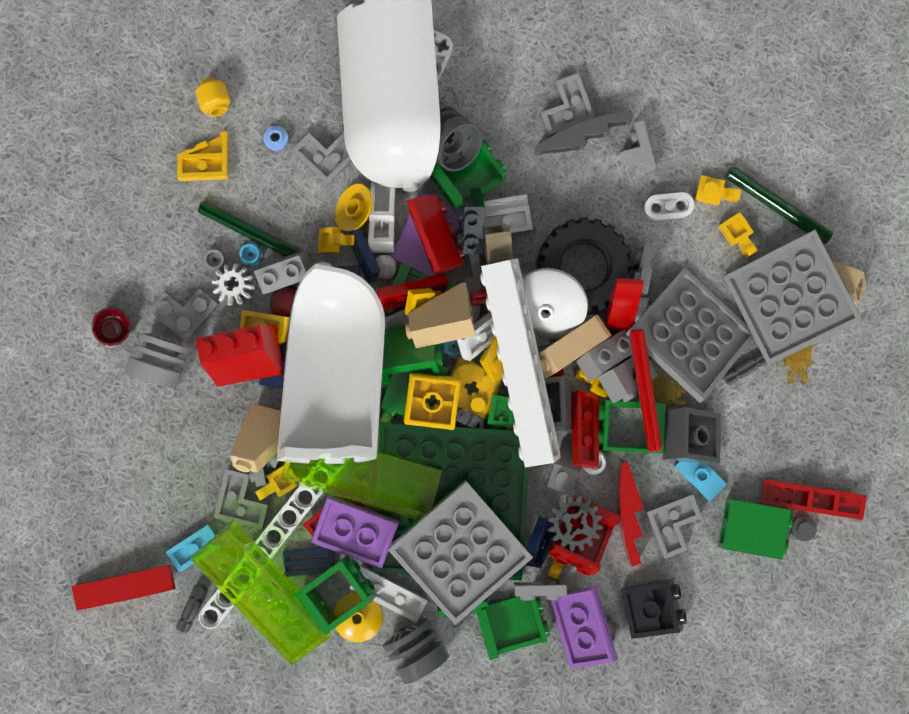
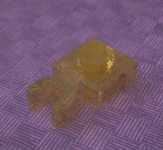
M811 346L784 358V366H791V371L787 374L788 384L794 383V376L796 374L800 375L801 384H807L808 375L804 371V366H811Z
M659 375L652 380L654 398L657 402L666 403L671 406L672 401L680 406H687L688 403L681 400V395L689 392L682 386H678L679 383L676 380Z

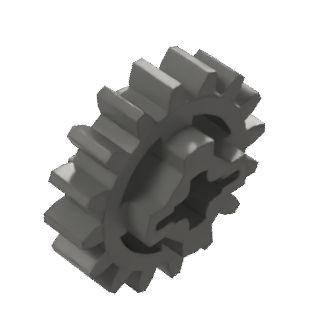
M567 496L565 504L558 500L559 508L550 509L554 513V517L547 518V521L553 522V526L547 528L548 531L555 532L551 539L553 541L560 539L559 546L563 548L568 544L569 551H574L575 546L580 551H584L585 543L592 547L591 539L600 538L596 530L603 529V526L597 524V521L602 519V516L595 515L598 507L593 506L590 508L591 500L589 499L581 503V496H576L575 502H573L570 496ZM578 506V509L573 513L568 514L564 511L569 507ZM588 514L591 519V527L587 525L586 521ZM571 518H579L577 521L580 524L579 528L574 527L573 529H571ZM559 520L563 522L564 526L562 533L559 529ZM582 533L586 535L580 540H572L577 534Z

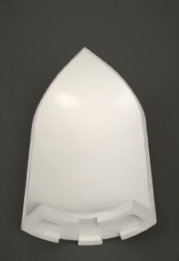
M365 0V3L357 6L352 3L337 16L344 139L348 155L355 167L371 181L386 187L403 188L404 191L409 192L416 191L431 176L440 143V108L431 0Z
M326 262L314 264L304 274L297 288L291 309L287 336L277 461L310 463V460L325 459L326 464H343L346 458H354V462H364L376 459L385 335L384 310L378 295L364 279L348 270L332 267L331 264Z

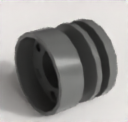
M439 105L440 143L436 162L447 171L455 172L462 170L472 163L480 151L482 145L481 131L451 106Z
M428 618L409 623L400 628L382 646L385 652L394 650L389 655L391 661L403 658V661L396 667V671L404 684H409L423 678L440 667L450 657L442 641L429 643L435 636L436 631L435 629L425 631L431 625Z

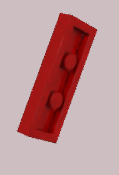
M445 274L432 275L425 279L406 281L403 284L384 286L377 289L376 294L385 311L406 306L408 290L430 288L433 291L444 293L449 281Z
M577 390L572 392V465L594 469L599 467L598 395Z

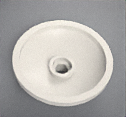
M542 268L534 270L522 278L533 330L536 336L546 339H560L583 324L588 311L587 295L581 284L573 276L558 269ZM543 310H549L550 314L544 313Z

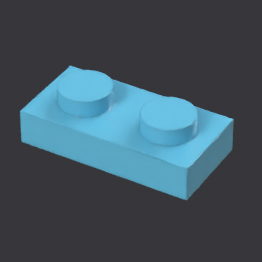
M208 524L166 551V553L180 573L223 545L212 526Z

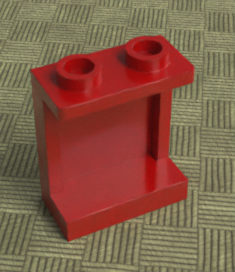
M577 495L572 498L573 502H575ZM590 502L589 507H598L595 515L602 516V519L597 521V524L603 526V529L596 530L600 538L591 539L593 546L590 547L585 543L584 551H580L577 546H575L574 551H569L568 544L564 548L559 546L561 541L559 539L552 542L548 552L556 562L563 565L570 564L576 567L579 573L587 576L595 575L599 572L601 568L599 564L609 538L621 517ZM578 506L569 507L565 512L568 514L573 513L578 509ZM588 514L586 521L587 525L591 527V519ZM571 518V529L580 527V524L577 522L579 518ZM561 521V523H560V525H559V529H560V532H561V533L564 531V526H563V522H562V521ZM582 533L577 534L572 540H580L586 535Z

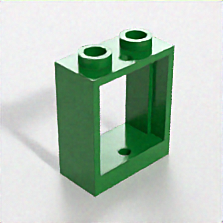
M603 400V404L598 406V420H602V427L598 434L599 445H601L600 450L664 454L666 403H655L662 448L657 452H649L647 446L609 444L610 407L641 408L640 402L627 401L624 403V401H617L612 403L610 400Z
M345 556L295 593V596L322 633L326 635L371 603L377 596V593L375 592L374 584L361 573L358 562L349 556ZM338 570H341L362 600L338 617H335L315 587Z

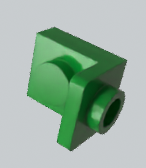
M492 393L489 411L485 418L490 427L498 429L512 428L514 414L508 406L509 395Z

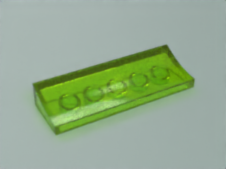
M377 452L376 459L364 462H354V458H346L343 464H326L325 459L310 460V463L285 462L280 477L281 481L419 521L432 509L442 471Z
M234 519L209 542L192 554L190 560L291 665L330 638L331 631L324 635L296 597L295 593L299 589Z

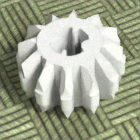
M234 264L231 271L228 265H224V274L219 270L216 271V275L220 277V280H212V284L219 285V287L213 290V293L221 294L219 297L220 302L227 300L228 305L233 306L236 299L237 303L242 305L243 299L241 296L247 299L251 298V295L246 292L247 289L255 290L254 285L247 284L253 281L254 277L252 275L246 276L248 273L246 267L240 270L239 265ZM235 279L239 285L231 291L232 288L228 287V284L232 283Z

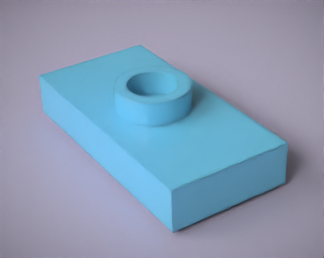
M677 462L674 465L709 502L727 485L707 463Z

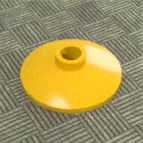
M354 184L341 194L335 208V221L342 230L346 232L357 230L368 219L373 204L372 193L368 187L363 184Z
M357 592L345 595L336 604L333 614L335 617H338L362 599ZM372 601L355 613L362 617L361 622H354V615H352L336 627L337 632L349 641H367L375 636L381 627L383 619L379 603Z

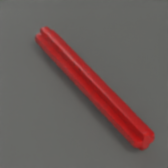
M633 329L630 331L629 336L647 448L649 452H657L661 450L662 443L645 334L643 329Z

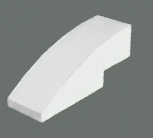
M371 181L370 191L373 204L369 215L368 245L372 253H394L396 188L382 186Z

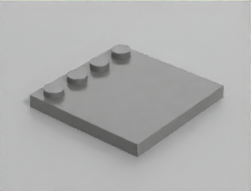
M816 230L724 276L767 365H771L863 321Z
M685 267L625 333L629 336L631 330L643 329L647 354L699 403L707 398L754 339L749 327Z
M466 480L388 547V551L455 625L533 558Z

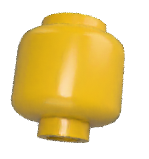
M212 77L205 78L195 90L197 102L203 113L216 117L227 112L231 104V98L223 81L215 80Z

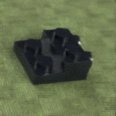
M470 188V196L462 197V206L457 208L458 222H462L461 230H457V245L462 246L463 254H483L485 205L481 189Z
M673 578L652 581L644 585L623 587L621 589L631 639L680 633L684 628L683 624H687L686 612L684 609H680L678 599H681V589L679 584H674Z

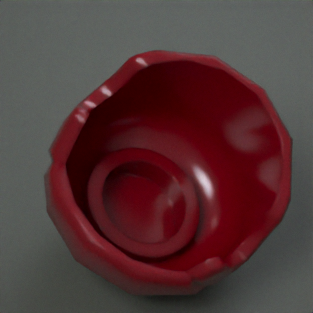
M289 285L273 292L270 300L272 314L290 317L298 287Z
M113 307L104 308L93 317L92 333L101 344L107 346L120 345L128 338L131 329L130 320L122 310ZM113 323H116L119 326L118 334L115 330Z

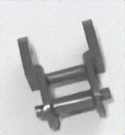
M457 409L456 422L458 424L471 428L476 426L477 428H483L484 421L481 418L465 410Z

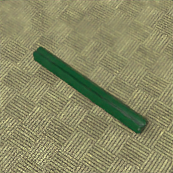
M732 167L727 172V180L806 233L816 230L823 244L828 243L832 238L833 233L738 168Z
M202 201L198 207L200 214L285 257L303 251L206 201Z

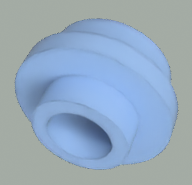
M271 126L265 131L263 140L269 149L279 151L287 145L288 134L280 126ZM279 134L280 139L274 142L271 140L272 135Z

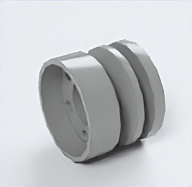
M138 332L136 338L147 342L145 347L137 344L133 345L134 349L143 353L142 358L129 357L124 373L154 384L176 389L181 373L171 368L172 363L184 364L185 360L175 357L176 351L188 354L189 348L184 347L177 340L156 333Z

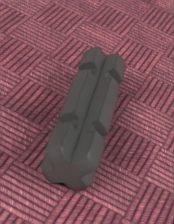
M759 352L753 356L754 358H749L733 367L734 370H728L723 376L725 383L732 385L738 381V378L742 379L756 371L758 367L766 365L767 363L762 353Z
M199 584L193 587L192 596L188 598L181 614L182 618L178 620L176 625L177 630L183 633H187L193 624L191 621L195 619L202 604L201 599L207 593L206 587Z

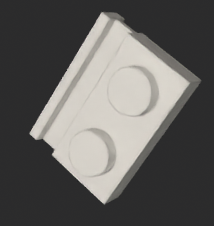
M527 194L484 201V227L506 224L511 234L532 231L533 226Z

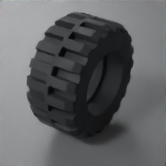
M580 217L579 220L574 221L571 219L566 221L565 224L557 226L547 236L539 250L536 267L537 269L553 268L561 270L562 257L572 246L590 244L598 248L606 258L607 273L600 285L593 289L584 290L588 300L587 314H595L608 308L610 293L617 278L632 279L631 269L634 267V260L630 258V253H632L630 245L626 246L624 242L626 238L622 233L618 234L614 231L616 227L610 223L607 226L602 223V220L597 218L588 220V217Z

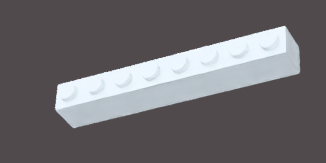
M518 258L481 266V282L486 287L488 295L486 297V305L493 318L491 324L492 332L498 341L497 355L498 359L502 361L504 369L502 378L504 385L508 387L509 391L508 406L513 411L515 419L513 428L516 436L519 437L520 459L524 461L525 467L555 463L561 458Z

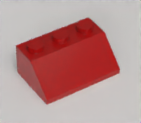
M436 194L407 200L408 211L434 276L463 267L462 260L466 258L461 245L456 246L453 237L456 236V232L452 222L447 223L444 217L447 209L443 200H438Z
M257 325L196 338L200 364L217 387L284 374L276 325Z

